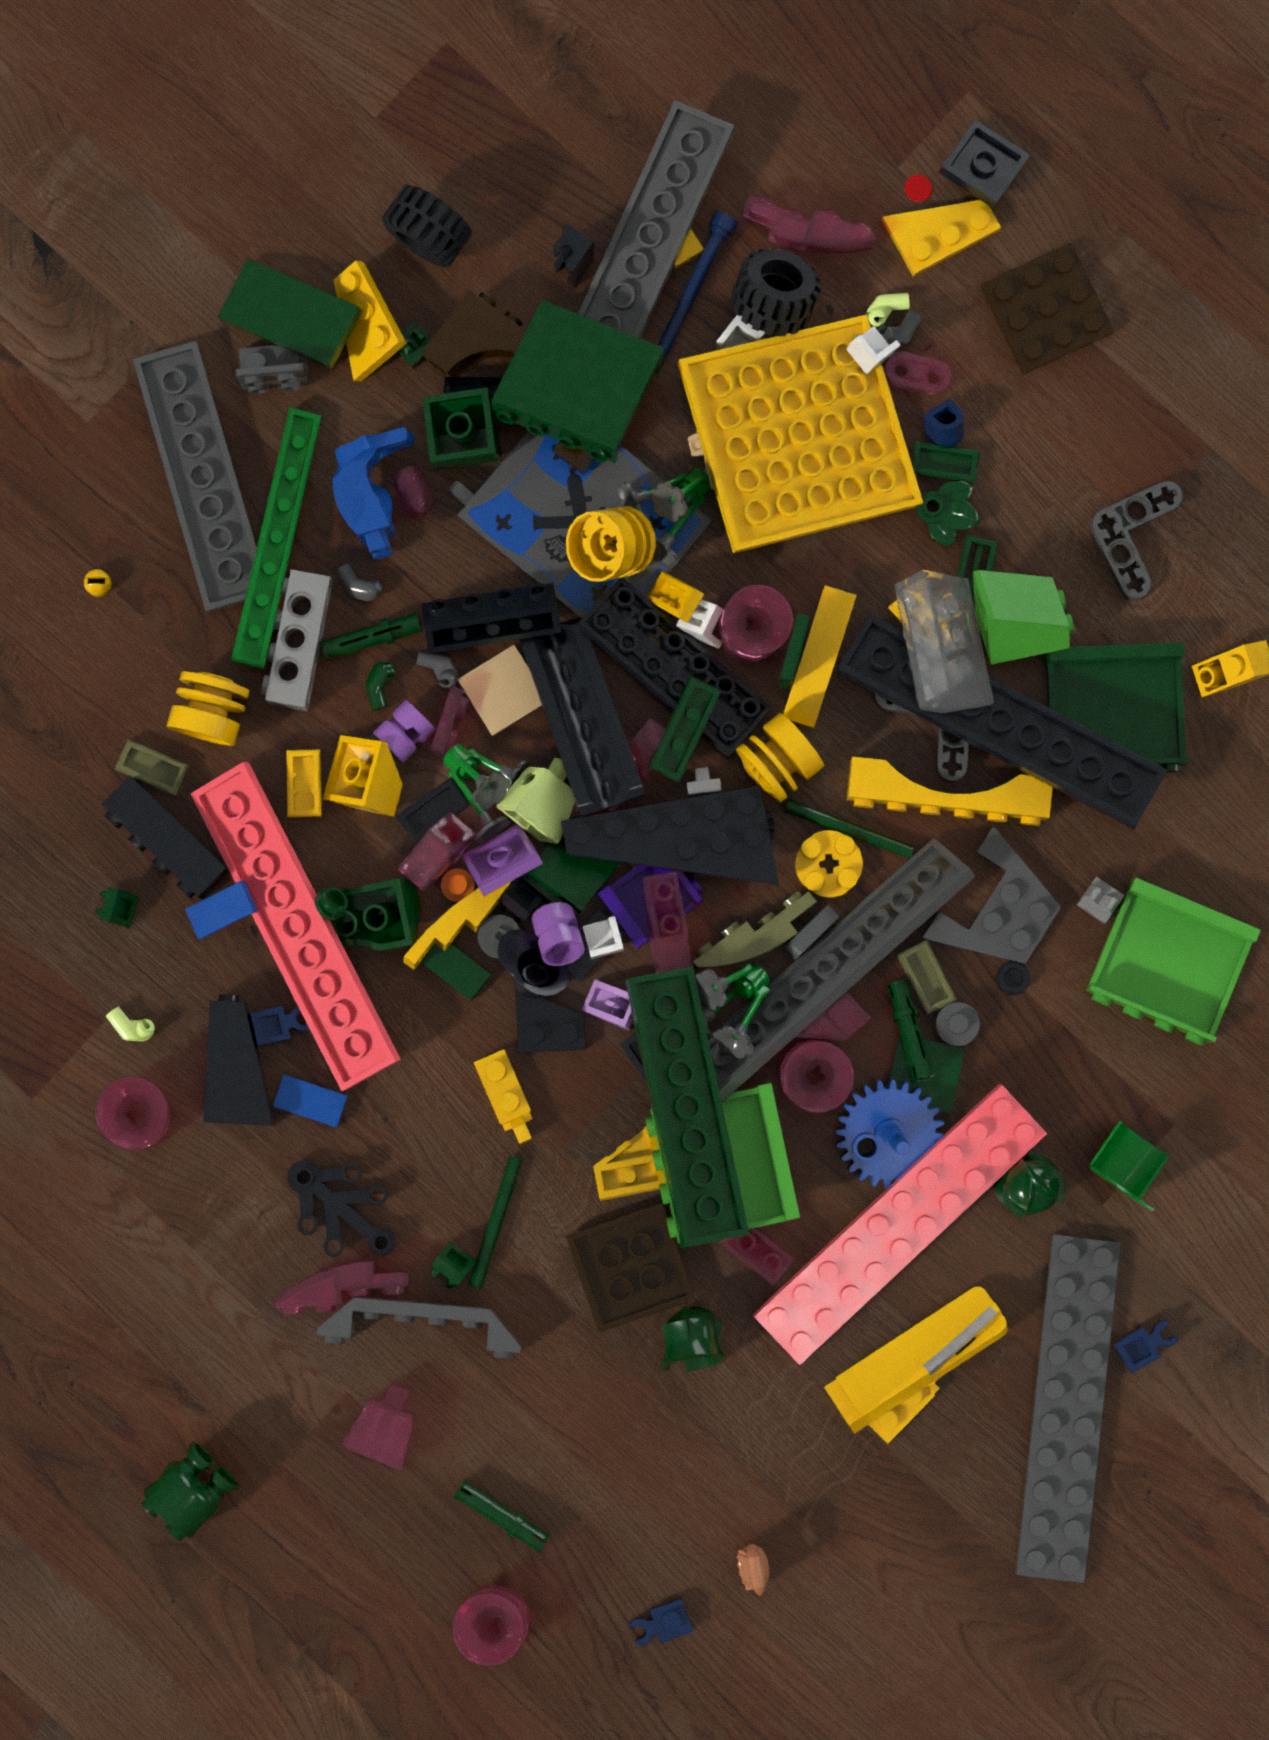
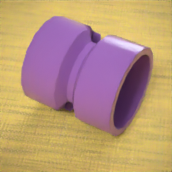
M407 700L393 712L394 719L392 721L385 720L373 732L379 741L388 744L390 752L402 763H405L415 753V744L417 742L424 743L436 731L435 727Z
M557 902L544 905L536 910L531 920L535 934L539 937L538 945L543 962L551 966H564L578 960L583 955L585 948L580 931L577 929L578 923L573 907L568 903Z

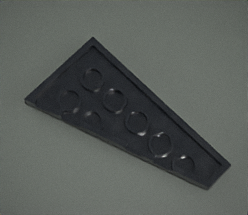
M761 786L561 821L567 856L656 867L664 870L732 878L747 882H760L775 886L779 885Z

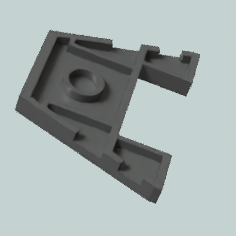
M992 827L976 851V854L1002 869L1005 873L970 929L965 928L939 911L922 938L1026 964L1061 906L1000 832Z

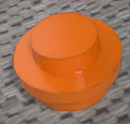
M455 868L449 870L441 880V890L444 896L453 902L461 901L474 891V879L464 869Z

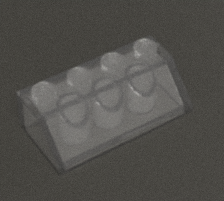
M923 569L895 584L897 605L900 610L903 635L907 644L910 668L913 674L916 698L920 710L947 713L993 704L994 700L968 579Z

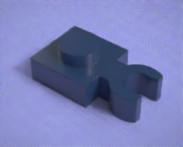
M283 1006L250 1013L249 1018L256 1047L289 1040V1029L297 1032L309 1030L308 1024L301 1025L297 1022V1014L301 1013L299 1007L294 1008L287 1015L284 1013Z
M1167 1320L1158 1321L1149 1334H1147L1144 1327H1140L1113 1343L1129 1373L1132 1374L1160 1358L1161 1356L1156 1349L1160 1345L1169 1347L1178 1341L1175 1335L1166 1340L1160 1336L1161 1329L1169 1325Z
M682 1598L650 1608L652 1619L647 1620L637 1617L629 1622L630 1628L640 1625L646 1630L643 1637L635 1639L636 1645L648 1643L652 1635L658 1634L660 1642L663 1643L693 1632Z

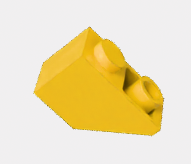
M1267 641L1245 644L1192 665L1201 696L1206 697L1269 675V647Z

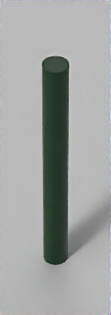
M790 799L784 811L909 859L915 847Z
M509 1156L470 1279V1286L482 1289L523 1159Z

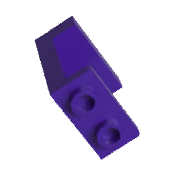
M637 866L610 887L607 886L600 891L598 896L612 916H615L618 924L638 950L703 902L700 895L704 891L693 876L687 879L683 872L649 866Z

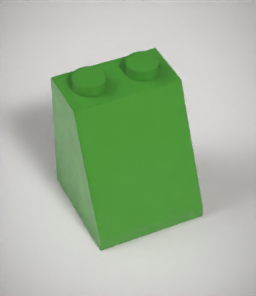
M985 570L973 571L975 616L991 665L1070 648L1069 634H1074L1073 619L1071 614L1065 615V596L1062 589H1056L1053 577Z

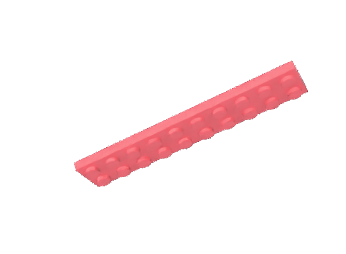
M249 761L240 763L192 792L190 795L235 883L245 881L258 909V912L252 914L341 1091L350 1089L400 1061L401 1058L330 920L324 918L318 912L315 906L317 894Z
M999 1083L757 1309L753 1316L788 1354L801 1365L1047 1133L1009 1091Z

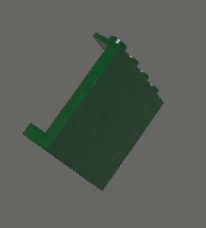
M541 300L492 398L493 414L506 424L516 423L526 427L530 433L536 436L544 437L546 435L556 439L559 444L568 449L578 448L588 452L595 460L601 462L608 460L616 463L617 450L654 374H659L664 365V348Z
M1184 642L1075 646L1069 649L1046 653L1048 708L1167 770L1166 773L1180 772L1181 766H1186L1190 763V757L1186 758L1181 658L1184 656Z

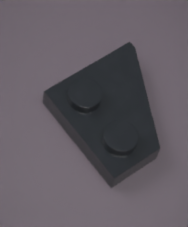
M515 988L518 1053L586 1050L583 1015L545 998L535 999L526 997Z

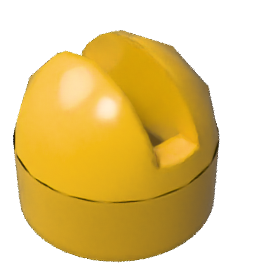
M93 569L84 577V587L92 596L102 597L111 589V578L101 569ZM105 579V584H89V580Z

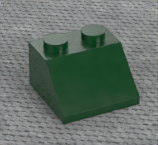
M488 387L422 397L430 463L437 470L503 461L499 428L496 416L493 414L492 400Z

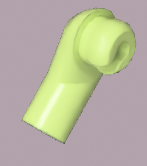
M909 294L878 295L866 311L870 325L880 327L884 325L892 310L909 309Z
M119 1006L106 1015V1018L118 1034L126 1041L144 1042L149 1040L154 1034L155 1026L151 1020H129Z

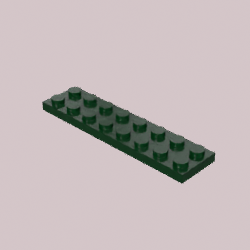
M693 967L628 978L625 982L681 1249L750 1235Z

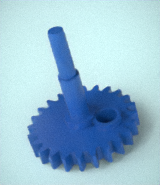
M893 1078L889 1079L887 1087H884L882 1082L877 1079L875 1090H871L866 1084H863L865 1093L863 1096L852 1092L855 1103L852 1105L843 1102L842 1105L848 1113L847 1115H837V1119L844 1123V1127L834 1129L836 1134L844 1138L835 1143L837 1148H846V1151L840 1155L841 1160L852 1159L847 1169L853 1172L860 1168L859 1180L863 1181L870 1175V1184L874 1187L880 1179H883L886 1189L891 1185L892 1180H897L935 1144V1140H939L944 1136L943 1133L936 1131V1128L942 1126L944 1121L942 1119H933V1116L940 1111L939 1108H927L932 1098L927 1095L919 1099L921 1088L918 1086L911 1092H908L909 1083L905 1080L897 1088ZM863 1138H871L874 1142L872 1151L867 1154H861L857 1150V1145Z

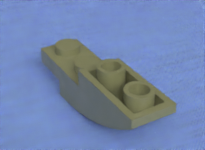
M797 891L783 902L786 909L776 916L771 911L756 923L759 927L757 931H754L747 921L741 926L737 921L721 932L724 939L713 946L709 941L694 953L697 959L693 962V965L696 969L732 966L752 960L778 948L798 934L791 922L815 905L817 901L809 891L803 896Z

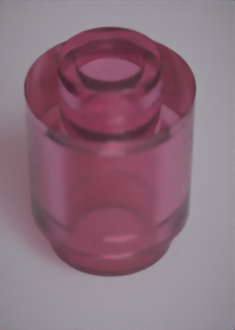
M419 466L407 467L394 473L396 481L393 482L403 514H410L411 518L428 514L430 512L429 507L434 505V500L425 473L420 471Z

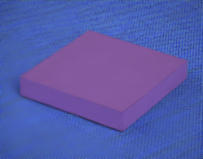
M518 824L462 855L483 896L543 864L525 831Z

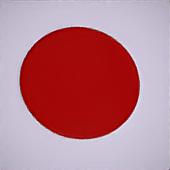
M913 175L906 181L904 191L910 200L923 202L930 197L932 184L923 175Z

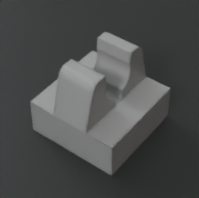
M708 767L695 768L696 781L687 782L688 798L722 792L720 778L710 779Z
M1096 876L1077 903V906L1105 924L1124 895Z

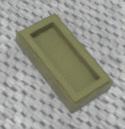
M128 739L115 770L174 796H178L190 765Z
M927 940L896 955L926 1015L957 1000Z

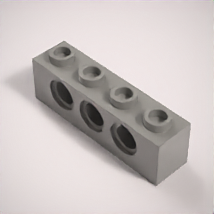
M291 569L289 578L285 577L281 592V597L285 598L283 610H277L274 629L279 630L277 642H271L268 653V662L272 663L270 676H264L261 694L266 695L265 701L269 705L308 712L321 647L320 641L323 637L333 586L330 576ZM300 600L311 602V609L305 615L294 613V606ZM300 632L304 634L305 640L300 647L291 648L288 646L287 641L292 633ZM287 665H295L298 667L297 677L290 681L283 680L281 677L282 669Z

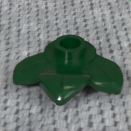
M950 481L944 483L938 491H927L921 495L923 504L915 507L916 514L921 521L927 523L929 534L936 542L952 546L956 536L955 530H969L980 524L981 520L978 512L969 502H966L972 493V485L963 481ZM927 503H937L939 507L938 511H928L926 507Z

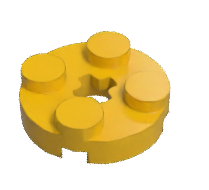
M832 830L817 832L805 840L795 860V869L799 881L807 890L822 898H835L847 893L856 885L863 868L862 855L854 840L847 835ZM825 855H831L833 860H838L839 866L834 867L831 874H828L826 868H820L819 862L825 860Z

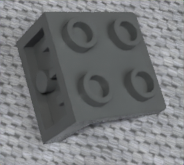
M278 345L239 348L240 369H236V377L242 389L248 390L250 394L267 393L268 388L281 387L283 391H297L302 388L301 385H309L307 358Z

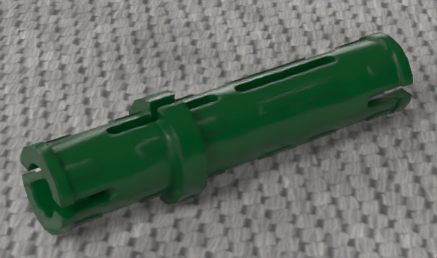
M417 612L389 621L387 618L381 619L379 624L327 640H321L326 661L386 642L388 645L395 643L394 640L418 632L421 633L422 627ZM401 626H402L401 629H397V630H394V631H391V632H386V631H389V630H391V629H395V628H398V627H401ZM386 632L384 634L375 636V634ZM368 637L367 639L341 646L342 644Z
M907 980L892 982L886 986L894 1011L892 1018L900 1030L913 1081L922 1082L929 1080L935 1075L917 1018L919 1016L918 1008L913 1005Z
M466 1479L463 1481L460 1488L471 1496L458 1489L453 1497L454 1499L459 1500L506 1530L508 1537L513 1538L515 1536L540 1553L545 1544L533 1536L546 1543L551 1535L550 1533H546L527 1521L525 1514L520 1512L518 1515L470 1484Z

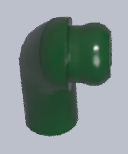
M378 662L373 665L365 681V688L372 711H379L389 707L383 687L387 680H391L396 674L395 666L390 662Z

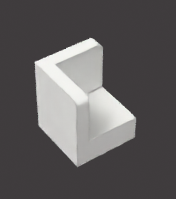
M736 315L716 341L715 349L720 350L766 338V334L764 331L752 329L750 324H745L741 321L742 316Z
M873 326L863 335H858L846 350L867 375L892 356L900 347V344L896 340L889 345Z
M701 599L688 623L679 619L676 626L694 640L719 649L722 642L711 633L723 609L716 604Z
M615 916L583 926L591 959L624 951Z

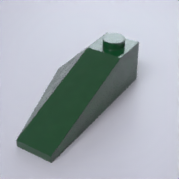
M415 876L341 890L348 900L346 912L340 919L330 920L342 945L384 951L416 943L421 904Z

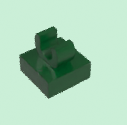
M413 320L401 331L407 344L398 350L397 353L414 369L424 359L421 353L432 339Z
M108 887V891H101L100 896L105 897L102 909H95V913L100 916L99 919L130 928L139 896Z
M448 1242L431 1264L434 1268L431 1276L435 1278L439 1273H442L449 1278L445 1287L448 1289L452 1288L454 1284H460L476 1260L451 1242Z

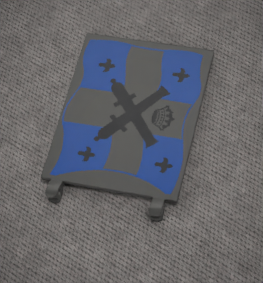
M528 431L475 495L459 481H455L450 486V494L465 505L457 515L462 521L537 583L547 584L554 582L556 599L579 618H583L619 578L607 581H589L581 577L574 570L566 554V537L570 525L576 517L585 512L621 506V499L617 488L623 482H628L631 488L637 492L642 489L647 491L654 488L664 480L621 445L617 450L616 463L608 460L605 462L595 460L583 476L557 457L553 450L558 443L556 439L546 435L539 437ZM649 497V501L640 506L643 514L652 525L655 537L660 539L664 532H669L676 522H670L666 517L657 515L654 510L655 503ZM685 502L686 505H687V508H688V506H689L691 503H690V502ZM696 508L674 536L675 541L670 547L676 553L678 559L671 566L653 558L645 570L624 578L647 597L661 572H671L674 569L673 567L679 563V560L684 557V554L689 551V548L695 544L694 542L700 538L699 536L705 532L704 530L713 521Z

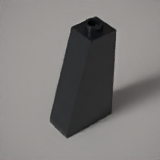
M219 994V1001L210 1000L203 1122L275 1126V1117L258 1047H256L249 1018L248 1004L239 1002V995Z

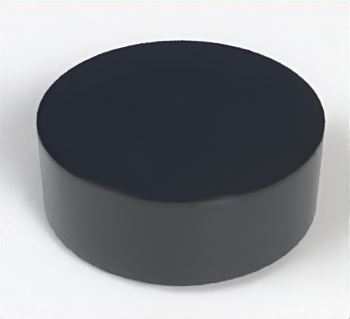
M1007 962L996 972V985L1004 994L1018 995L1024 992L1030 983L1029 971L1019 962Z

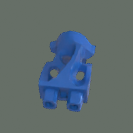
M406 427L376 435H364L335 450L338 469L332 482L339 512L362 544L368 546L374 560L393 555L389 539L396 537L395 525L392 524V498L385 489L372 482L370 473L377 462L384 457L413 447L415 441L413 432H407Z

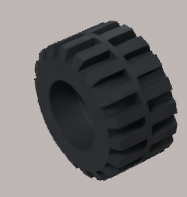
M408 184L403 186L381 219L389 233L401 244L424 260L440 267L449 268L472 236V230L467 222L453 208L430 192Z
M773 247L772 250L761 248L759 252L753 251L749 253V256L745 257L741 264L731 293V305L735 306L734 312L736 315L742 316L741 321L743 323L750 324L752 329L756 331H764L766 335L772 336L774 333L778 336H786L787 333L791 335L798 333L799 329L803 330L809 322L821 291L820 276L814 272V266L806 263V259L802 256H796L789 250L781 251L780 248Z

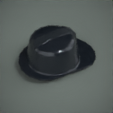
M511 930L504 934L499 941L497 954L504 969L513 977L517 990L526 997L535 999L547 998L562 992L569 982L567 965L551 966L544 963L538 945L539 938L525 930Z

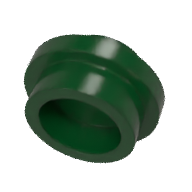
M335 887L324 888L317 893L315 906L324 918L335 921L344 916L348 900L340 889Z

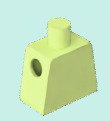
M554 758L548 769L530 766L526 768L507 791L504 800L496 806L538 841L558 844L563 835L561 821L569 819L575 804L572 789L564 783L567 775L561 759Z

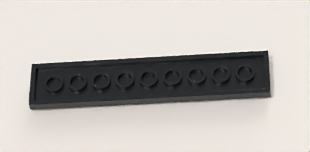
M871 614L837 668V673L1133 830L1138 825L1167 772L1166 769Z

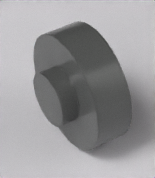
M494 915L487 918L481 924L478 931V943L483 952L492 958L499 959L497 954L499 941L509 931L520 930L518 924L512 918L505 915Z
M954 1002L944 1006L938 1012L935 1019L937 1035L944 1043L952 1046H963L975 1039L980 1028V1020L976 1011L968 1004Z

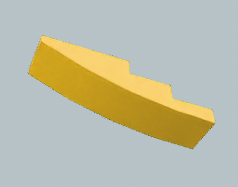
M827 585L824 586L783 713L789 720L814 728L857 595Z
M516 879L486 896H483L478 888L456 903L424 932L405 954L403 962L415 970L434 944L446 951L465 925L476 933L481 924L500 902L499 898Z

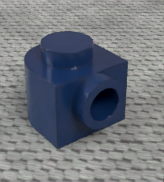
M946 400L923 415L925 434L938 445L950 447L957 445L963 440L965 436L963 412L952 400Z

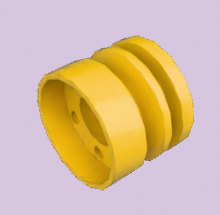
M631 506L606 508L605 510L585 512L576 517L570 525L566 537V554L571 566L581 577L589 581H607L636 575L645 570L650 564L656 548L655 533L650 521L641 511Z
M181 672L179 680L193 686V690L177 688L176 693L182 698L189 700L188 706L173 705L166 727L201 740L235 746L240 724L228 718L227 715L228 712L241 713L245 711V706L232 701V698L247 700L250 691L237 685L231 679L212 673Z
M779 713L763 726V730L769 739L766 744L752 735L749 741L756 752L753 753L743 743L736 748V752L743 762L744 769L758 786H761L764 792H767L776 801L781 803L787 798L785 791L780 785L781 783L792 792L798 788L791 774L796 772L808 781L825 765L800 730L784 714Z

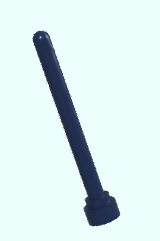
M718 211L714 213L709 223L711 226L709 241L659 341L658 346L664 348V359H666L723 240L733 236L739 224L734 218Z

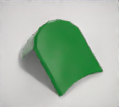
M1120 1120L1089 1165L1090 1169L1102 1179L1153 1212L1156 1210L1143 1202L1141 1198L1170 1156L1137 1135Z

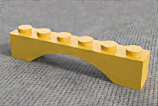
M852 757L850 760L847 800L854 801L853 806L861 808H873L874 803L887 804V810L906 812L907 806L921 808L920 813L928 815H940L941 810L954 811V817L973 819L975 813L987 815L988 821L1007 822V817L1021 818L1020 824L1040 826L1041 821H1046L1050 818L1053 787L1030 775L1020 774L1009 782L988 791L972 794H949L930 790L912 782L900 774L886 760Z

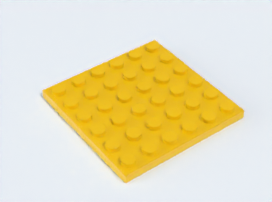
M867 314L800 330L793 335L787 333L786 336L770 337L679 359L677 362L733 553L884 516L923 504L882 363L866 375L846 350L858 335H863L871 329Z

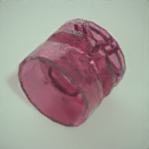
M758 584L746 586L734 593L722 608L723 611L716 624L718 640L722 642L721 645L725 652L737 660L751 663L763 661L776 653L790 636L794 620L791 606L784 595L772 587ZM754 620L758 622L759 625L756 630L747 631L746 627Z
M808 1039L796 1043L785 1052L779 1063L778 1081L781 1091L791 1103L809 1112L823 1113L836 1109L847 1099L853 1088L854 1071L850 1059L840 1048L829 1042ZM815 1066H818L817 1072L822 1074L821 1080H814L813 1084H810V1078L806 1076L807 1070L812 1071Z
M124 1077L112 1082L101 1093L96 1105V1121L101 1133L117 1147L128 1151H145L156 1146L167 1135L171 1125V1107L167 1097L152 1082L140 1077ZM135 1107H139V1111L144 1114V1118L137 1119L136 1124H132V1120L127 1117L128 1112H134Z
M499 1585L483 1587L473 1593L457 1611L452 1627L454 1642L461 1654L472 1663L483 1666L501 1665L511 1659L527 1639L531 1626L530 1611L523 1598L511 1588ZM490 1618H500L501 1622L498 1627H494L491 1630L487 1625L490 1622Z

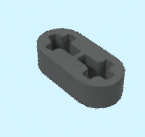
M828 904L783 949L796 960L840 915Z

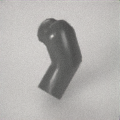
M908 311L900 326L887 327L882 325L877 330L889 345L897 340L900 346H903L911 340L922 321V317L913 311Z
M350 563L335 570L346 593L351 598L369 602L382 594L383 589L379 581L374 579L371 581L358 579Z
M420 649L416 665L433 669L441 688H453L458 683L459 673L452 659L447 655L439 653L429 654V651Z

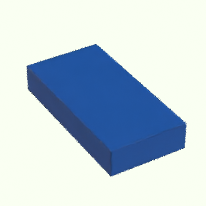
M240 881L185 909L198 940L204 939L258 912L245 881Z
M284 1074L273 1107L338 1128L348 1096Z

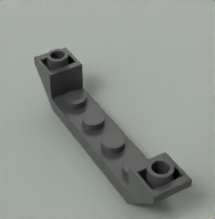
M361 1296L354 1297L318 1327L316 1336H325V1343L344 1344L345 1338L353 1337L355 1311L361 1312L360 1318L381 1320V1314L395 1315L394 1321L414 1323L415 1317L428 1318V1324L448 1326L449 1320L462 1321V1327L482 1329V1323H489L486 1350L494 1351L493 1357L513 1359L514 1353H521L522 1344L492 1308Z

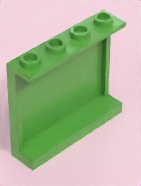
M1134 878L1128 886L1086 991L1093 994L1091 998L1093 1001L1110 1007L1113 1002L1123 1006V1013L1141 1020L1144 1015L1154 1019V1026L1159 1029L1173 1033L1175 1028L1187 1033L1185 1039L1201 1046H1204L1205 1042L1213 1043L1217 1039L1215 1033L1251 945L1257 941L1261 930L1139 878Z
M772 1084L759 1085L757 1088L733 1092L722 1102L748 1229L799 1219L800 1214ZM651 1108V1116L645 1117L649 1137H656L658 1150L652 1151L656 1171H663L665 1183L659 1184L663 1204H670L672 1217L666 1218L670 1238L676 1237L678 1244H680Z

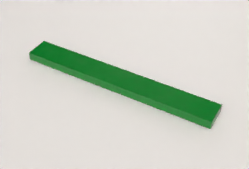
M289 407L231 663L264 670L322 417L320 414Z

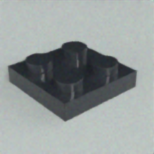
M974 120L941 166L939 174L994 209L1027 163L1030 155L985 125Z

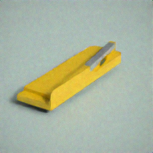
M971 1288L835 1377L836 1380L824 1388L855 1434L1003 1337L1008 1331L1006 1319L984 1288ZM973 1337H975V1340L968 1347H966L960 1354L956 1355V1352H958Z

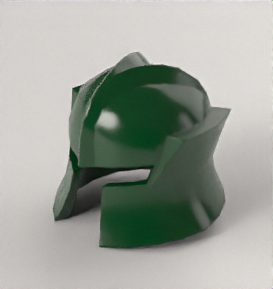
M1028 1151L1029 1161L1021 1159L1016 1166L1013 1165L995 1182V1191L999 1201L1020 1219L1023 1215L1044 1212L1056 1201L1064 1202L1065 1185L1060 1170L1056 1168L1049 1158L1034 1151Z
M683 1306L666 1324L661 1325L665 1345L664 1356L660 1365L661 1369L669 1371L671 1364L684 1360L685 1372L723 1363L726 1357L719 1345L723 1322H716L711 1312L703 1307L688 1308Z

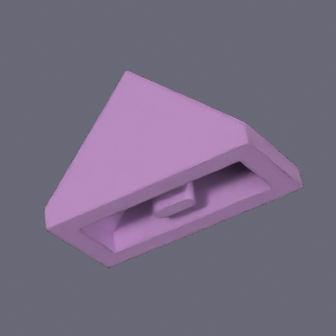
M594 979L582 1011L630 1031L634 1020L628 992Z

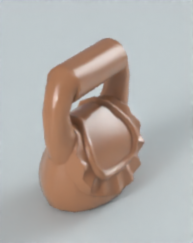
M748 1544L743 1549L738 1550L737 1566L739 1568V1576L742 1578L745 1590H754L758 1596L764 1594L765 1586L769 1580V1563L761 1547L755 1544Z

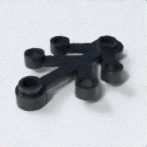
M301 1160L291 1166L287 1176L290 1187L299 1193L301 1218L297 1224L298 1230L304 1235H312L318 1230L319 1222L314 1217L313 1212L314 1194L324 1202L327 1240L324 1242L323 1249L328 1256L337 1257L343 1253L345 1248L344 1242L340 1238L339 1216L369 1240V1248L374 1254L378 1256L390 1254L396 1246L395 1235L388 1229H376L348 1205L371 1202L375 1205L383 1204L388 1198L386 1187L376 1184L369 1189L332 1192L322 1182L344 1179L348 1183H355L362 1177V1168L357 1163H347L344 1167L319 1169L315 1163ZM350 1166H354L358 1170V1176L355 1179H349L346 1176V1170ZM303 1170L310 1174V1181L306 1184L301 1183L298 1179L299 1173ZM375 1188H380L384 1192V1197L381 1201H375L371 1196ZM306 1218L312 1219L314 1222V1228L310 1232L305 1231L302 1227V1222ZM384 1236L387 1238L388 1245L385 1249H379L376 1246L375 1241L377 1237ZM332 1240H336L340 1244V1250L337 1253H331L328 1250V1244Z

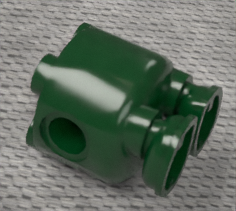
M192 1441L187 1449V1458L169 1463L162 1475L144 1489L146 1499L141 1503L153 1517L159 1515L168 1524L166 1526L167 1531L178 1541H181L184 1537H194L200 1526L219 1511L221 1507L220 1500L224 1497L223 1493H232L240 1487L236 1479L221 1466H217L213 1470L210 1481L199 1472L211 1468L214 1460L195 1441Z

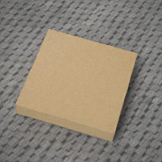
M512 645L457 679L492 737L542 707L529 668L515 645Z

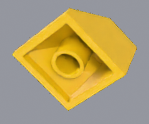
M340 735L323 799L371 813L394 817L403 783L388 744L382 741Z

